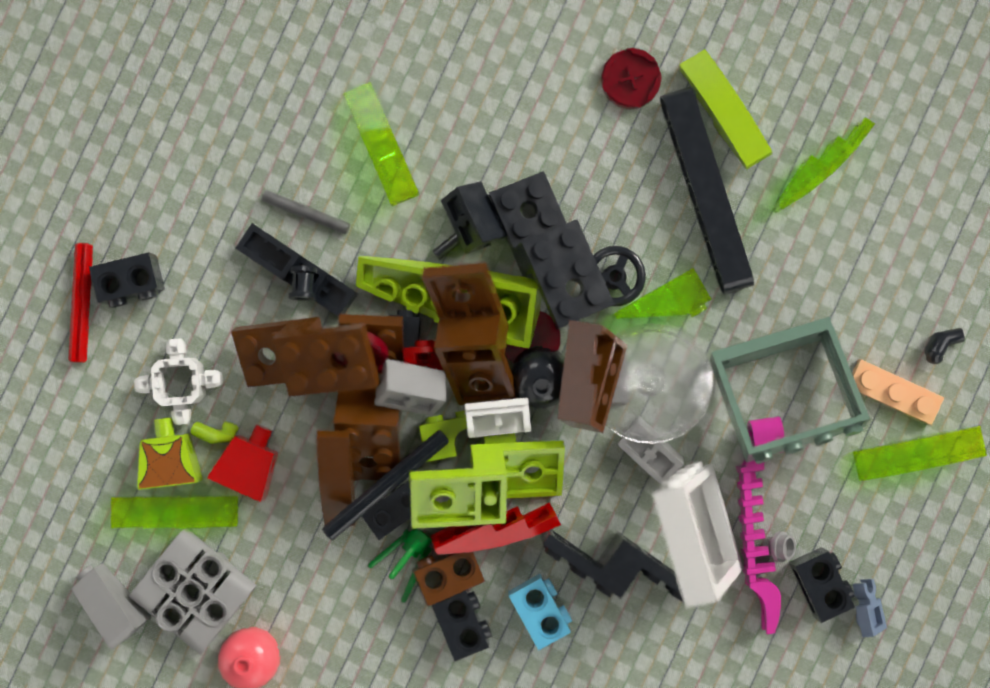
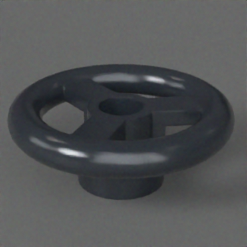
M608 246L600 249L593 255L597 264L607 256L619 255L616 264L608 266L601 273L607 288L612 290L619 289L623 294L622 297H612L615 304L613 307L631 303L640 295L645 285L646 272L643 262L635 252L626 247ZM628 259L633 263L637 273L636 283L632 290L626 283V272L624 270ZM612 271L620 274L618 282L611 281L609 275Z

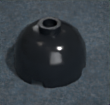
M534 346L521 352L515 358L511 369L517 397L528 398V405L533 408L546 409L557 405L560 400L565 357L558 350L543 348V346Z

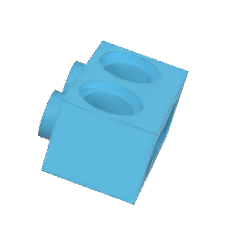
M538 574L508 591L510 600L538 650L571 633L568 624L572 622V619L564 605L558 607L553 598L558 593L549 578L543 580L541 574ZM533 589L543 593L542 600L536 604L530 603L526 599L527 593ZM544 618H556L558 620L557 626L553 630H545L541 626Z

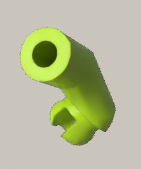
M197 421L191 428V435L210 444L229 443L236 436L239 428L237 424L225 421L222 424L221 430L214 429Z

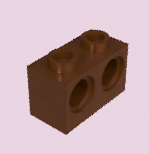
M473 552L445 554L434 559L433 555L418 560L416 562L418 567L412 569L423 599L428 607L485 582ZM465 558L469 565L467 571L460 575L455 574L453 570L455 561ZM433 570L438 571L441 576L440 582L433 587L427 586L425 584L426 574Z

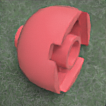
M258 627L234 631L223 642L218 654L220 674L234 688H259L266 685L277 673L281 662L276 639L268 631Z

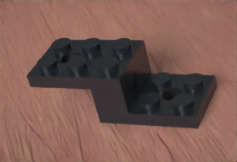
M544 171L489 192V199L507 235L505 236L520 272L523 277L533 275L556 330L569 325V320L578 321L615 305L578 219L566 223ZM521 204H531L535 209V216L533 218H525L520 212ZM569 280L579 284L581 290L578 297H572L567 293L566 283Z
M552 529L541 535L546 554L558 562L561 558L568 561L570 570L584 580L587 576L594 580L593 583L596 584L595 587L609 598L615 594L621 599L638 573L642 571L643 575L658 585L660 581L666 584L664 587L668 592L684 603L676 572L620 532L616 533L598 561Z

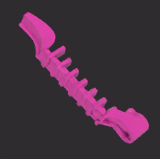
M779 416L748 420L747 430L753 447L784 438L783 424ZM744 459L741 465L736 466V471L739 473L737 488L740 490L738 504L741 507L739 521L742 524L740 538L743 541L741 555L744 559L742 571L745 574V584L757 594L760 601L761 629L766 630V634H774L781 611V594L778 587L764 577H756V574L775 572L776 567L774 561L755 563V557L769 555V548L767 545L757 547L754 545V540L765 539L764 529L754 530L753 523L764 522V516L762 512L753 513L752 506L764 505L763 496H752V489L763 488L762 478L756 479V472L765 470V462L756 464L755 460L746 462Z

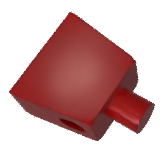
M256 424L249 439L241 435L235 436L209 473L207 479L258 502L266 500L278 457L277 451L266 447L273 431Z

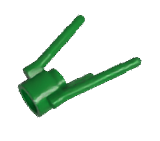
M414 528L411 531L405 529L397 540L368 564V567L373 568L405 542L402 548L406 552L388 576L390 580H393L411 556L417 558L420 554L418 559L420 560L430 554L433 550L430 547L432 540L419 528ZM413 572L401 598L402 603L407 601L416 582Z

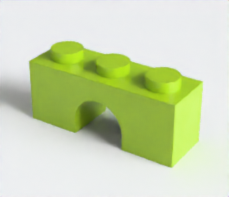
M466 410L455 412L456 418L446 420L443 419V414L425 418L426 424L419 425L422 443L438 430L442 431L449 440L448 444L427 462L457 456L455 441L457 435L462 430L467 429ZM515 433L483 436L485 444L517 442Z

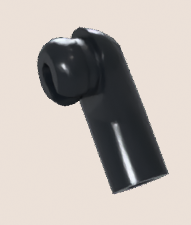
M962 328L932 334L924 351L927 362L930 364L941 363L949 345L963 343L965 336Z

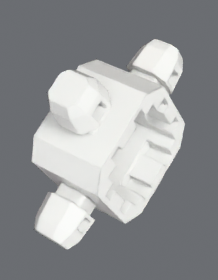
M169 339L166 344V354H169L170 359L157 360L151 367V375L139 376L134 380L136 392L153 393V399L161 406L173 405L174 410L171 411V416L175 425L189 424L191 409H188V404L200 403L206 395V389L219 387L223 384L222 372L205 370L204 373V365L198 359L184 358V353H187L183 339ZM189 366V370H192L191 376L194 391H191V396L169 398L168 393H165L166 378H164V373H167L166 368Z

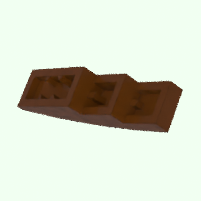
M318 430L316 434L319 489L325 525L355 500L354 471L352 469V452H350V431Z

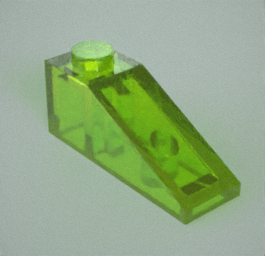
M692 268L613 313L611 316L613 320L677 317L689 313L692 318L707 309L705 303L712 300L695 269Z

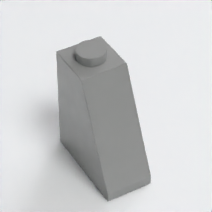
M104 564L94 568L89 565L77 575L76 578L79 582L71 588L111 650L130 638L152 617L129 597L131 593Z

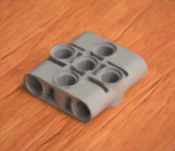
M184 528L134 588L129 597L157 620L161 629L173 632L201 655L257 585L230 564L225 554L214 551L189 529ZM205 551L206 553L200 558V560L194 565V567H191L194 564V562L198 559V557L202 554V552ZM208 560H213L218 564V574H212L207 570L206 563ZM165 564L171 565L175 569L176 575L174 579H170L164 574ZM230 571L231 573L228 575V577L223 581L219 588H217L216 586L218 585V583L222 580L226 573ZM188 584H194L198 587L200 592L198 598H193L188 594ZM168 594H169V595H170L169 598L165 601V603L161 606V608H160L159 610H157V608L159 607V605L164 601V599H165V598L168 596ZM216 603L223 608V617H216L212 614L211 604ZM169 608H174L179 612V622L169 618ZM192 615H194V619L189 623L185 630L182 631V627L187 623V621L192 617Z

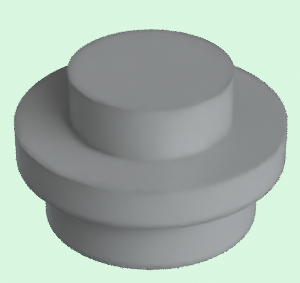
M783 531L776 532L769 541V552L776 562H785L794 557L796 551L794 537Z

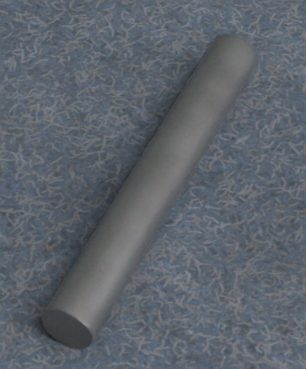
M268 190L263 194L262 201L345 235L349 231L350 223Z

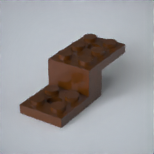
M487 263L424 267L422 279L439 317L434 349L458 405L517 399L514 378L505 356L509 325Z
M320 317L239 326L231 331L247 387L285 383L288 396L292 397L376 388L380 383L365 323L322 328ZM263 348L273 351L275 360L266 358L263 354ZM338 352L345 355L348 364H339L334 358V353Z

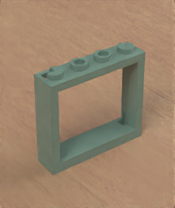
M830 317L711 352L710 364L746 462L755 460V463L759 464L773 459V454L785 451V454L789 455L803 450V445L815 442V445L819 446L833 441V436L845 433V436L849 437L864 431L863 427L870 420ZM821 341L851 418L753 447L725 369Z

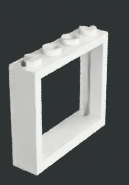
M696 461L692 464L684 465L683 469L677 470V474L671 475L668 480L661 482L662 487L652 493L686 608L718 602L743 570L713 464L703 465L702 461Z

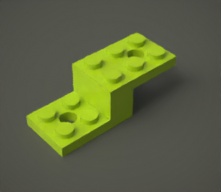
M564 441L471 445L470 469L410 472L412 529L505 524L506 499L562 496L565 459ZM534 466L539 468L534 473L525 472V470L529 467ZM439 496L450 497L449 500L445 502H439L435 500Z

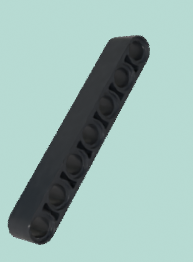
M687 87L660 96L661 108L720 290L723 295L754 286L750 264L694 92L691 87Z

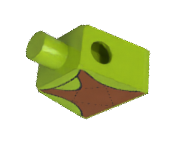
M172 417L154 419L156 437L140 441L138 490L203 481L191 435H175Z

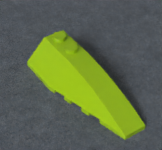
M359 256L355 286L389 302H397L406 306L407 310L416 314H424L434 319V322L439 323V317L422 279L424 267L447 266V264ZM490 271L509 325L506 344L530 348L541 307L542 296L539 287L532 278Z

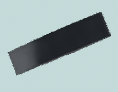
M253 223L235 247L291 286V266L317 268V274L314 275L313 293L316 294V300L314 301L338 317L339 314L347 312L358 295L357 292Z

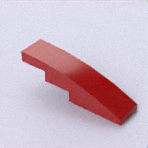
M549 502L522 515L519 507L516 506L506 511L505 524L450 526L430 537L437 555L469 553L502 547L532 538L560 526L561 523Z

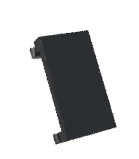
M482 181L456 187L441 199V203L465 254L487 248L492 245L491 242L498 241L507 236Z

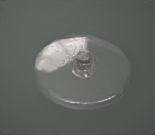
M641 324L616 333L615 335L628 346L606 426L621 437L640 443L666 442L687 433L704 416L712 396V370L701 346L683 331L662 324Z

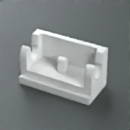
M528 398L465 404L469 438L531 432Z

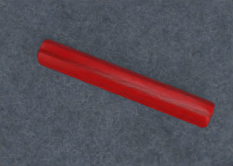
M76 243L74 247L68 360L76 363L87 361L92 279L89 267L92 266L93 245L89 243Z

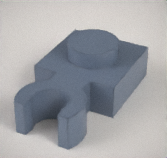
M861 579V583L853 584L854 594L859 600V605L856 606V622L861 629L862 637H874L885 630L887 625L881 599L875 597L876 585L874 579Z

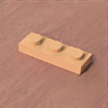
M862 359L857 360L852 371L860 394L928 425L933 424L945 398Z

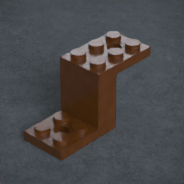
M339 314L338 326L365 323L367 332L382 339L388 347V360L404 362L403 316ZM376 388L339 391L337 395L333 422L334 431H350V452H352L354 481L379 480L401 462L399 434L402 410L375 405Z

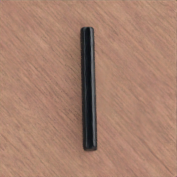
M440 430L436 431L322 528L324 534L330 540L336 539L410 476V472H415L445 447L449 442L445 434Z

